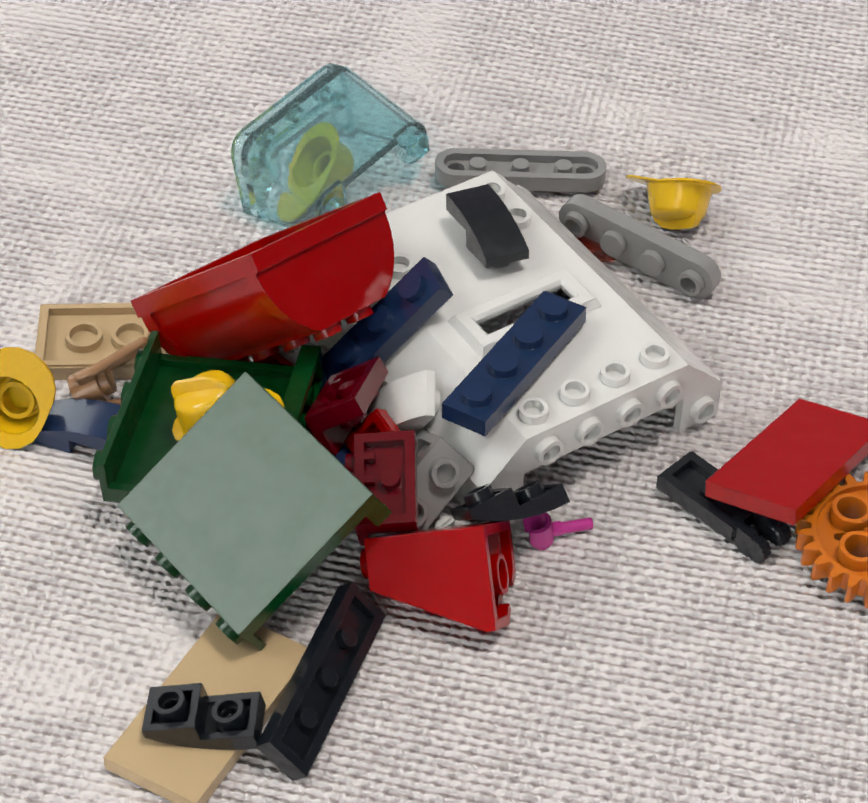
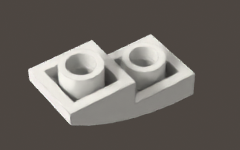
M426 369L412 373L378 390L379 395L372 400L366 411L367 416L363 421L376 408L387 411L400 431L415 430V434H417L420 429H423L437 416L440 408V392L435 390V371Z

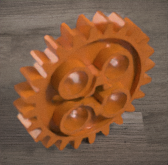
M865 471L863 481L857 482L850 474L844 477L842 486L837 484L797 523L795 534H797L795 549L802 551L801 565H813L810 577L812 580L828 579L826 592L831 593L842 588L846 590L844 602L849 603L858 595L863 597L864 606L868 609V471Z

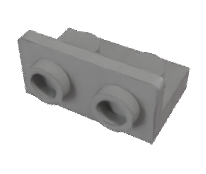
M422 429L416 434L418 531L428 529L474 472V466L442 437Z

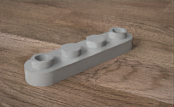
M450 148L436 156L435 178L441 185L450 188L493 170L502 175L507 181L516 186L520 185L528 191L590 193L604 185L607 165L601 156L583 151Z
M573 195L559 211L560 222L578 240L688 296L697 299L706 298L721 282V271L716 262L708 255L587 195Z

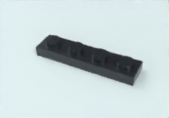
M353 582L346 583L337 588L256 745V748L292 781L307 777L386 617Z

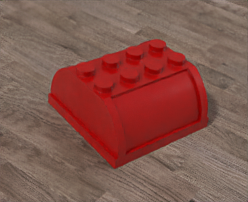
M377 192L258 239L130 300L137 317L142 318L150 333L151 330L159 332L161 347L171 355L248 362L250 361L248 356L251 355L253 362H257L279 352V345L282 346L284 352L308 343L311 341L309 337L311 334L315 342L323 340L342 331L341 320L345 319L348 325L372 315L374 312L371 304L384 298L389 290L394 270V244L390 225L385 214L387 207L381 193Z

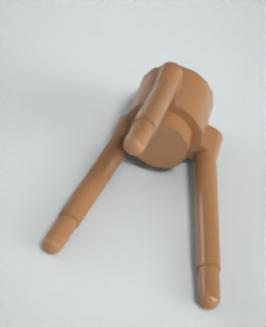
M140 337L93 366L70 374L67 377V382L73 399L100 400L121 405V399L110 400V394L117 392L116 382L111 371L133 360L136 357L137 351L144 349L147 345V338Z

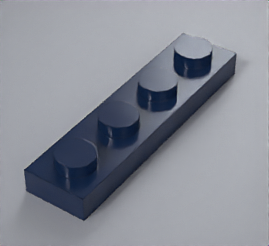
M423 257L387 292L384 298L380 299L372 307L374 312L372 315L359 320L322 356L324 385L330 376L380 356L384 363L453 296L452 291L435 263Z
M543 291L442 402V418L482 436H486L586 322V307Z

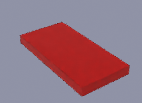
M799 398L705 481V496L794 526L868 455V418Z

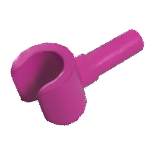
M543 513L523 519L524 530L529 533L530 544L538 550L549 548L556 536L593 529L591 517L552 522L550 515Z

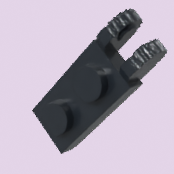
M693 451L688 452L657 476V489L730 542L734 540L739 552L746 557H750L755 563L764 562L770 557L772 548L767 540L771 544L773 543L775 546L781 547L792 537V532L787 523L706 497L705 481L718 469Z

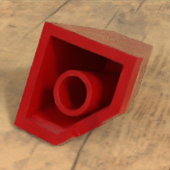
M510 521L484 522L380 535L364 539L365 548L360 553V567L363 577L369 579L370 591L485 632L497 631L509 626L511 607L509 603L502 604L503 595L508 592V587L514 585L516 573Z

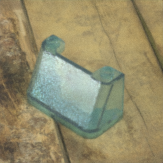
M329 63L236 134L232 142L231 159L243 212L289 228L347 205L345 187L391 149L394 148L396 158L406 164L417 162L430 151L425 126L350 68Z

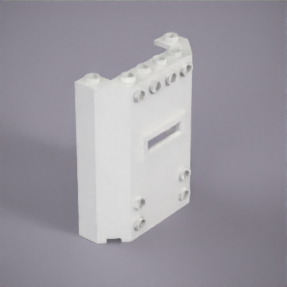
M492 170L385 213L394 244V270L389 290L425 257L437 265L453 296L384 362L388 374L380 388L412 373L426 369L435 371V390L440 392V408L437 416L422 430L442 437L474 466V472L454 495L462 505L465 504L462 497L464 494L485 484H491L492 489L512 488L514 492L523 486L525 473L542 465H549L559 457L580 447L592 445L600 438L623 427H630L640 419L659 410L668 409L676 405L673 427L678 432L696 424H703L717 415L722 381L524 187L512 184L502 175ZM489 184L504 202L517 223L528 246L529 258L511 262L508 266L502 268H485L467 249L466 230L446 210V194ZM563 290L570 297L569 301L586 307V322L486 436H482L442 418V402L513 326L511 324L487 334L480 326L481 324L534 302L543 291L555 293ZM376 301L375 303L371 304V308H372L378 301ZM345 319L341 320L342 331L321 341L330 350L357 322L347 325Z

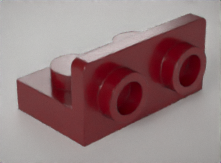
M380 356L330 376L304 417L307 430L334 456L340 451L344 440L348 437L353 426L367 416L366 411L372 400L379 395L378 390L388 374V370Z
M415 430L354 434V453L346 454L345 467L392 511L379 527L373 524L367 517L362 519L354 528L360 546H364V539L371 538V534L418 531L417 438Z

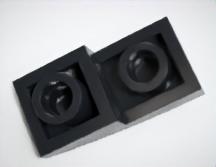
M489 184L446 194V210L466 230V247L485 268H502L508 266L511 262L529 258L528 246L517 223L504 202Z
M536 480L521 486L514 492L512 488L492 489L491 484H485L464 494L462 497L465 504L450 512L453 519L457 521H510L546 513L569 503L570 500L563 484L543 485L541 480Z
M202 683L150 687L141 732L144 738L184 747L216 750L257 749L256 745L262 735L266 703L260 691L208 696Z

